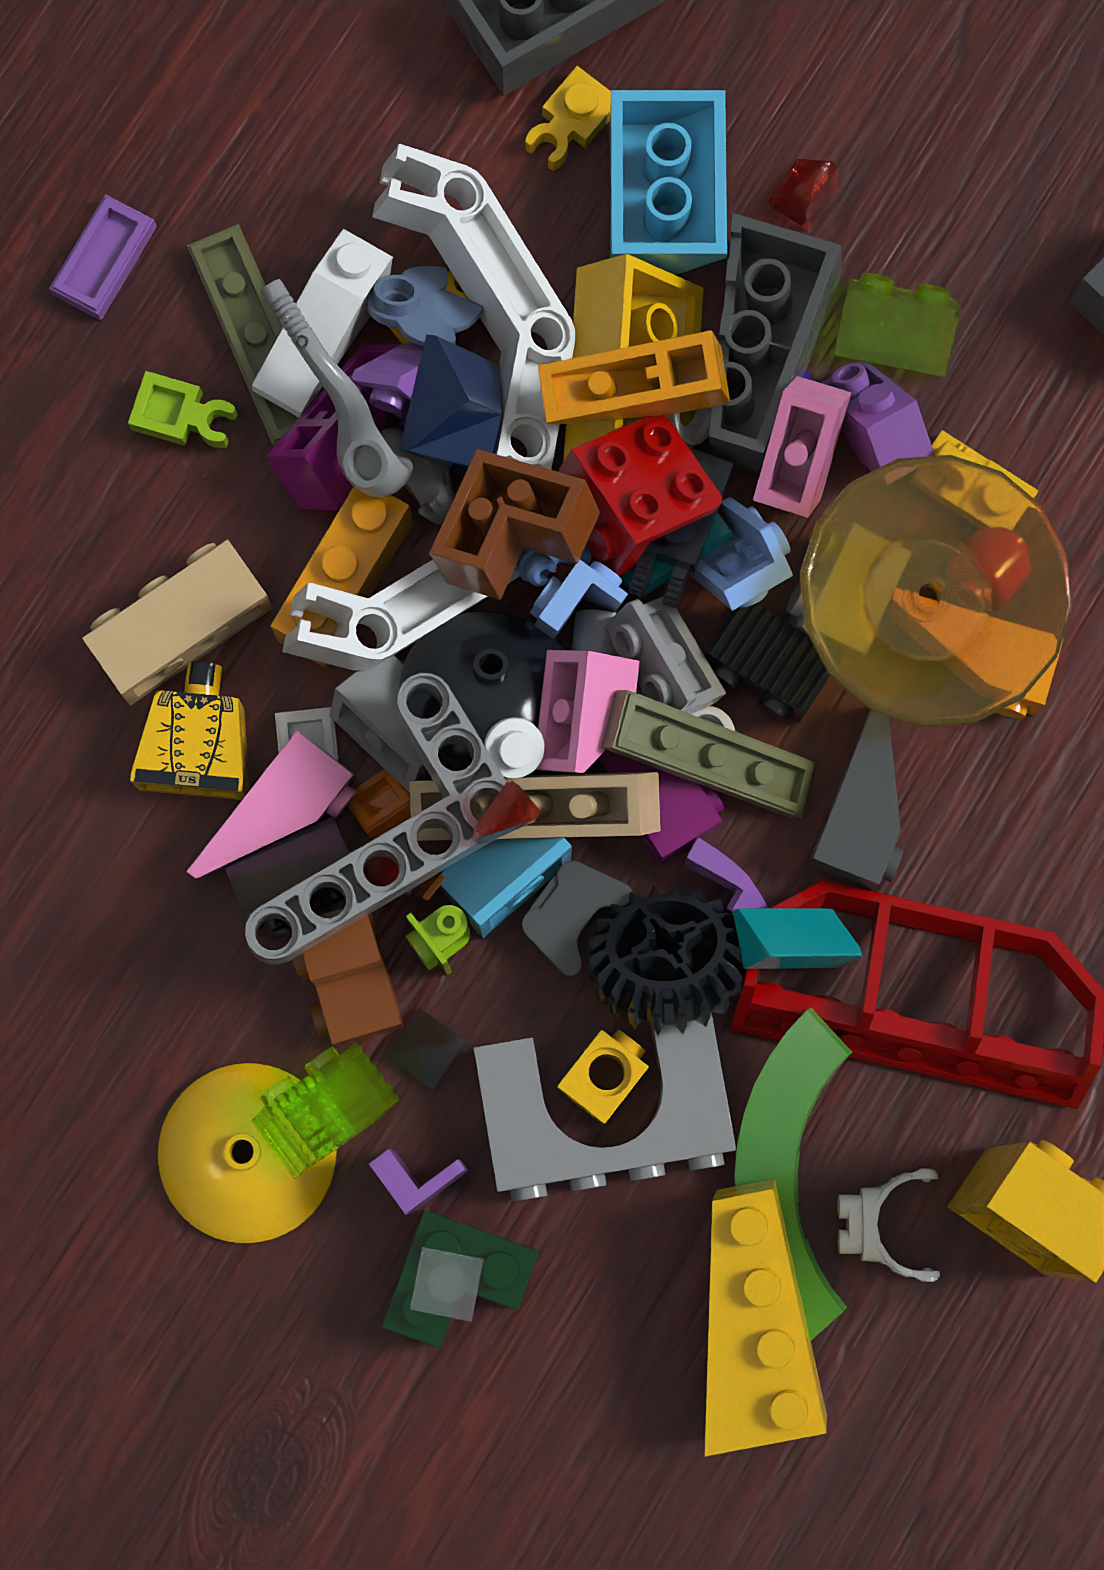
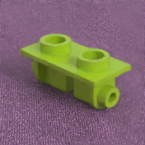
M446 905L437 909L420 923H418L412 913H409L406 918L413 931L405 936L409 941L408 943L429 971L439 964L446 975H449L452 971L447 959L461 950L470 938V928L465 913L456 906Z

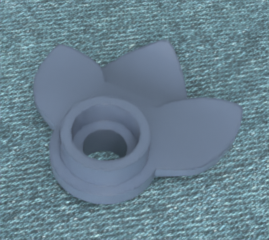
M439 266L412 267L405 270L402 275L384 276L375 283L374 291L367 298V310L373 319L388 327L398 328L407 340L424 346L426 334L436 335L455 344V333L466 330L473 325L482 313V306L445 290L448 273L445 267Z

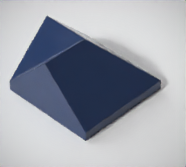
M426 334L399 449L459 473L466 474L476 449L493 453L502 416L500 365L436 335Z

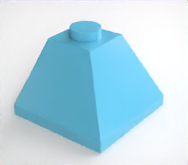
M564 837L493 840L444 869L441 874L446 879L438 888L454 906L460 908L465 913L470 925L482 938H485L547 884L564 863L571 861L572 846Z

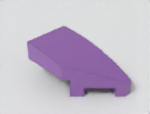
M698 837L683 866L734 894L725 909L726 913H733L738 908H768L750 877L722 852Z

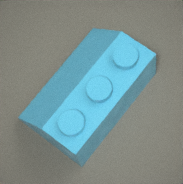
M611 90L609 117L610 258L627 253L674 275L725 259L727 257L725 90Z

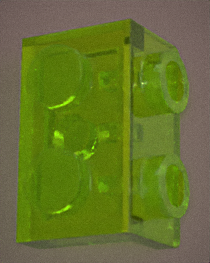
M862 273L860 280L848 278L833 355L945 377L961 312L959 300L950 298L951 291L930 284H918L916 291L894 287L895 280L893 278L874 273Z

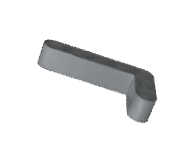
M419 673L410 676L402 683L398 691L396 716L402 730L444 799L258 907L250 915L245 928V937L249 948L258 960L266 964L280 965L294 959L499 838L507 831L515 813L516 800L513 792L451 689L442 678L431 673ZM428 693L439 701L441 710L434 717L420 719L413 716L408 710L407 702L415 694ZM459 744L470 752L472 763L464 770L451 771L440 763L438 753L447 745ZM482 795L492 796L501 803L503 817L491 824L479 822L470 811V803L476 797ZM429 826L441 827L449 834L451 846L445 853L430 855L419 847L416 840L418 833ZM376 857H387L397 865L399 875L390 885L384 887L375 886L365 878L363 873L366 863ZM334 888L341 892L345 898L346 905L338 916L322 918L311 910L310 901L318 890ZM270 919L285 921L292 929V937L289 943L278 950H268L257 942L259 927Z

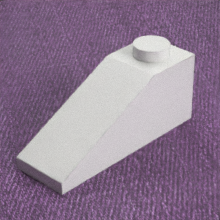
M345 229L341 231L312 273L296 303L297 308L300 309L301 314L305 317V321L308 322L309 327L312 328L320 343L337 365L371 315L367 310V298L374 291L375 283L380 278L390 275L393 259L389 254ZM283 328L252 384V391L300 417L323 386L287 334L288 331H285Z

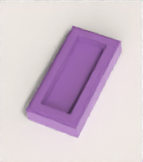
M105 194L49 288L51 294L102 321L156 230L157 226L154 219Z

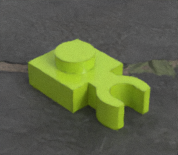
M145 371L128 425L132 431L186 446L190 431L200 433L201 438L208 445L215 448H226L229 442L226 434L211 430L210 424L217 417L236 420L238 414L235 407L224 400H212L201 404L200 401L203 393L200 386Z

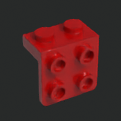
M665 415L647 416L571 449L558 471L586 480L600 511L587 541V546L596 560L600 561L618 576L632 570L651 541L714 513L722 503L720 492Z

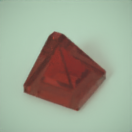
M514 781L506 782L474 827L472 833L473 841L482 845L531 824L538 818L541 810Z

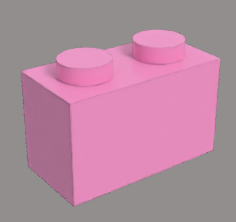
M799 376L792 380L782 393L753 501L807 518L810 516L821 500L852 392Z

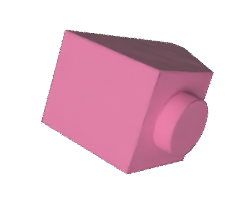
M547 650L538 730L544 740V755L535 770L584 773L605 751L601 747L616 690H630L636 693L640 661L592 651Z

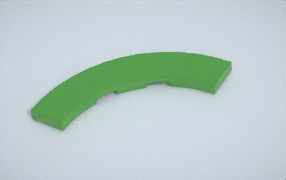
M812 1008L806 1010L785 1033L768 1057L754 1084L742 1119L737 1142L734 1174L735 1186L774 1178L776 1180L810 1341L842 1314L847 1306L832 1289L821 1271L809 1241L805 1239L797 1204L799 1202V1147L808 1116H810L824 1086L837 1068L852 1053Z

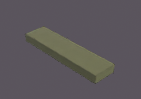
M239 224L193 242L187 245V248L274 447L299 417L252 391V384L283 329V325H281L280 319H277L276 313L272 311V307L269 306L261 293V290L266 285Z
M616 690L601 747L602 749L788 818H802L815 762L630 690Z

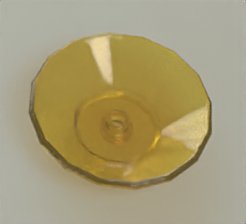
M953 455L898 458L850 482L815 523L800 571L804 628L828 674L870 710L921 727L976 723L1023 699L1057 658L1073 607L1068 554L1043 506L1002 471ZM930 587L935 590L938 597L935 606H926L920 601V588Z

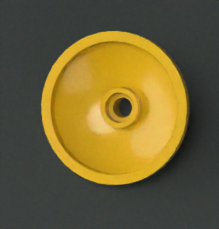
M256 1063L233 1064L221 1067L193 1082L181 1093L169 1110L162 1126L158 1144V1166L165 1192L176 1210L186 1221L203 1233L234 1243H256L272 1240L289 1233L304 1223L316 1211L327 1195L332 1184L337 1162V1142L334 1126L330 1115L319 1097L309 1086L292 1074L279 1068ZM242 1140L250 1142L254 1150L251 1160L244 1164L236 1162L232 1155L234 1145Z

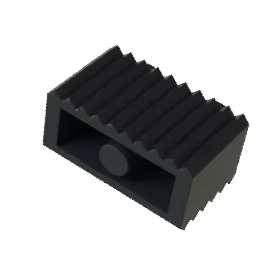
M759 603L748 607H738L733 610L704 654L722 687L729 691L737 692L741 686L760 698L756 706L772 719L786 723L790 717L799 724L841 659L838 653L831 651L827 646L821 645L817 640L812 639L798 628L791 626L789 622L782 620L778 615L772 614Z

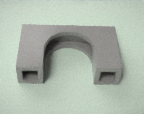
M711 1011L707 1027L692 1020L687 1022V1027L683 1034L675 1025H665L658 1036L652 1028V1023H649L660 1081L658 1108L651 1123L639 1136L625 1144L614 1147L598 1148L576 1142L565 1135L552 1121L543 1099L533 1038L475 1047L474 1053L497 1191L510 1190L512 1202L548 1196L546 1184L569 1180L572 1192L606 1186V1173L628 1170L630 1181L666 1175L664 1163L687 1160L689 1171L725 1165L723 1153L736 1151Z

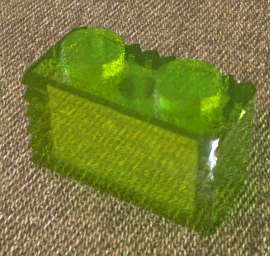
M354 1044L341 1054H338L333 1046L328 1048L305 1066L309 1076L297 1084H294L288 1076L272 1086L259 1098L265 1106L252 1119V1123L294 1179L377 1122L399 1101L398 1094L391 1090V1085L384 1081L383 1074L377 1072L376 1065L370 1063L369 1055L364 1054L362 1046Z

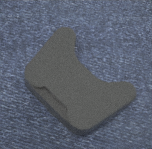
M568 861L559 868L525 914L522 923L524 935L562 975L574 977L580 972L582 967V961L577 948V939L580 933L599 910L610 908L611 904L626 907L632 890L627 884L578 861Z

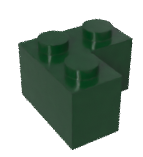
M424 1210L382 1327L441 1348L462 1290L519 1310L540 1250L438 1213Z

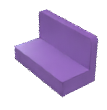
M386 1150L369 1163L405 1214L414 1213L469 1171L464 1163L458 1159L421 1186L399 1155L393 1150Z

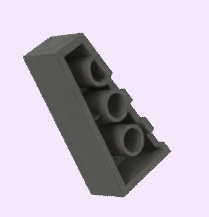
M732 214L730 252L725 278L726 289L719 333V344L722 349L730 403L711 408L709 442L713 456L734 462V467L760 475L783 390L796 376L803 378L842 275V247L840 244L739 214Z

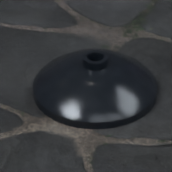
M493 611L460 614L417 640L404 661L400 677V687L410 676L419 673H431L442 678L451 689L484 744L485 737L490 728L505 718H523L538 728L547 650H563V648L555 639H552L536 628L534 623L515 615ZM493 666L500 671L496 674H487L481 668ZM428 693L415 694L407 702L408 710L413 716L420 719L434 717L441 710L439 701ZM459 744L447 745L438 753L439 758L462 768H467L472 763L470 752Z

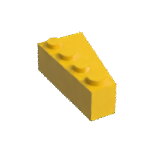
M774 1178L716 1190L712 1201L705 1456L826 1434L827 1414L776 1180Z

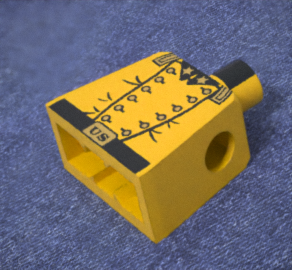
M188 662L184 692L161 690L155 693L131 771L130 781L138 790L243 800L250 791L245 711L238 698L219 696L222 666L208 662Z

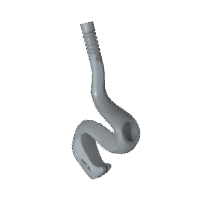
M281 279L266 285L261 290L262 295L269 306L272 307V311L276 313L277 319H280L281 325H284V330L288 331L287 334L327 391L335 406L338 419L337 457L343 475L353 487L372 497H387L405 487L420 504L418 509L420 515L435 524H443L455 498L450 469L400 450L404 429L388 427L380 433L360 390L329 356L312 328L309 327L308 322L305 321V317L301 314L300 309L293 302V298L289 296V292Z

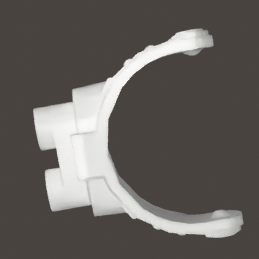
M921 1168L912 1173H901V1175L890 1178L887 1183L879 1187L861 1188L859 1195H838V1219H846V1230H838V1253L860 1254L861 1261L880 1262L889 1267L892 1272L901 1274L904 1277H915L923 1282H935V1280H938L940 1271H933L931 1268L911 1270L897 1264L882 1245L877 1227L880 1207L891 1190L899 1184L913 1179H921L923 1182L938 1179L936 1170Z

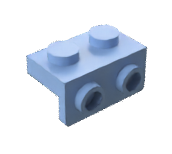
M728 497L722 501L721 507L734 537L700 559L696 572H691L690 574L692 578L733 611L738 607H748L758 603L767 595L769 589L790 578L793 574L784 556L790 553L791 549L780 527L775 522L767 524L763 521L753 506L745 508L733 498Z
M579 559L578 564L574 566L564 582L553 576L544 588L530 612L532 616L537 618L534 626L552 639H555L582 600L595 610L616 612L628 595L619 588L622 579L611 569L597 561H593L588 566Z

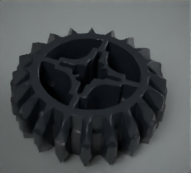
M678 884L671 894H660L653 885L648 897L640 898L630 892L627 907L611 904L608 919H597L596 928L594 929L595 936L589 938L590 944H588L587 948L590 962L587 964L589 980L593 983V987H595V995L599 999L600 1004L609 1005V1011L613 1014L615 1020L628 1016L629 1023L632 1024L634 1030H637L646 1022L652 1023V1028L658 1036L665 1025H675L683 1034L687 1027V1022L695 1020L704 1027H707L710 1011L726 1015L727 1007L730 1005L729 999L740 998L746 969L743 967L733 913H726L721 899L706 903V897L701 889H698L690 896H685Z

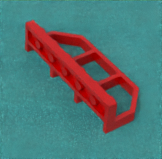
M825 880L772 907L813 909L825 907L873 918L860 1007L842 1003L839 999L831 996H811L784 990L781 986L770 982L757 983L759 969H746L740 998L736 1000L730 1030L780 1041L806 1010L812 1008L852 1051L849 1056L850 1058L1078 1109L1102 1066L1104 990L1054 932ZM888 922L977 942L966 1031L960 1030L946 1022L929 1023L900 1016L889 1009H876ZM993 946L1040 956L1088 1013L1083 1057L1075 1056L1072 1052L1064 1049H1043L1017 1043L1014 1039L1007 1036L983 1035Z

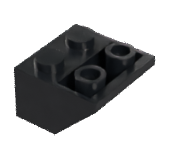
M332 816L225 867V870L247 922L250 915L258 907L350 854V851ZM334 888L318 890L310 901V907L313 912L324 908L326 913L343 909L346 905L344 896ZM270 919L259 927L257 934L261 938L271 934L273 940H279L291 935L292 929L285 921Z

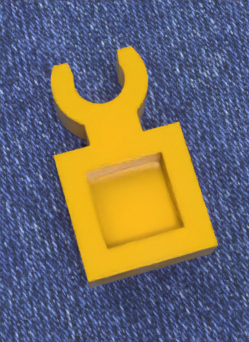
M576 66L542 106V116L550 122L539 124L529 131L525 141L526 151L532 154L539 144L544 142L552 143L556 150L548 158V168L552 171L559 169L567 159L568 144L572 139L586 149L609 122L611 91L580 67Z

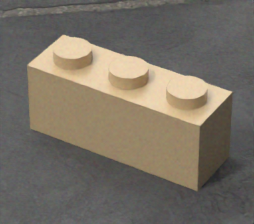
M228 539L219 546H216L215 543H210L198 549L188 558L186 562L188 567L170 579L167 576H161L148 583L139 592L138 596L140 599L123 611L115 608L102 614L91 624L90 629L92 632L82 638L130 706L187 668L188 662L197 661L273 609L267 594Z

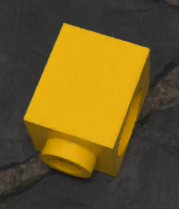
M601 1030L559 1083L557 1090L604 1126L649 1068L648 1065L640 1060L646 1051L620 1030H617L612 1037ZM610 1057L619 1062L623 1069V1080L618 1087L612 1090H602L591 1082L589 1067L598 1058Z

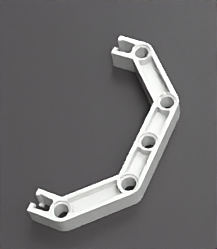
M398 144L383 164L380 183L387 185V188L375 202L372 217L429 235L468 300L482 306L480 319L501 351L499 365L502 416L493 453L551 470L560 424L548 425L546 423L538 365L572 358L575 345V328L572 320L484 178L476 170L466 165ZM401 182L421 190L424 195L400 190ZM444 194L454 197L460 203L462 210H456L446 202ZM531 332L541 335L547 344V350L538 347L533 342ZM510 437L521 440L527 449V457H523L515 452L511 445ZM431 560L370 598L309 582L294 595L290 616L302 618L303 611L308 610L335 620L337 628L333 636L309 632L311 622L299 619L297 627L285 636L282 652L350 670L365 671L376 667L489 596L447 584L434 560ZM517 564L508 584L520 576ZM357 624H364L372 629L377 638L376 649L363 646L356 635Z

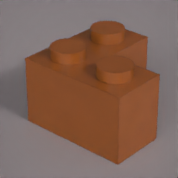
M476 449L429 554L447 584L501 600L524 548L578 564L600 511L586 480Z
M343 909L319 916L322 918H333L338 916ZM371 913L292 959L297 975H301L303 981L310 980L316 987L320 1001L311 1003L310 1009L319 1038L330 1036L332 1045L339 1048L404 1028Z

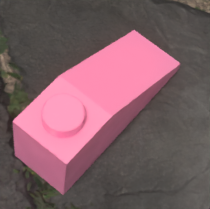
M296 731L187 872L196 879L202 878L320 822L326 813L336 819L357 792L349 786L356 775L304 734Z

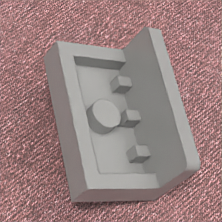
M664 596L646 604H642L639 599L628 602L605 627L619 656L640 661L637 682L641 688L642 695L689 714L720 700L726 692L678 610L663 605Z

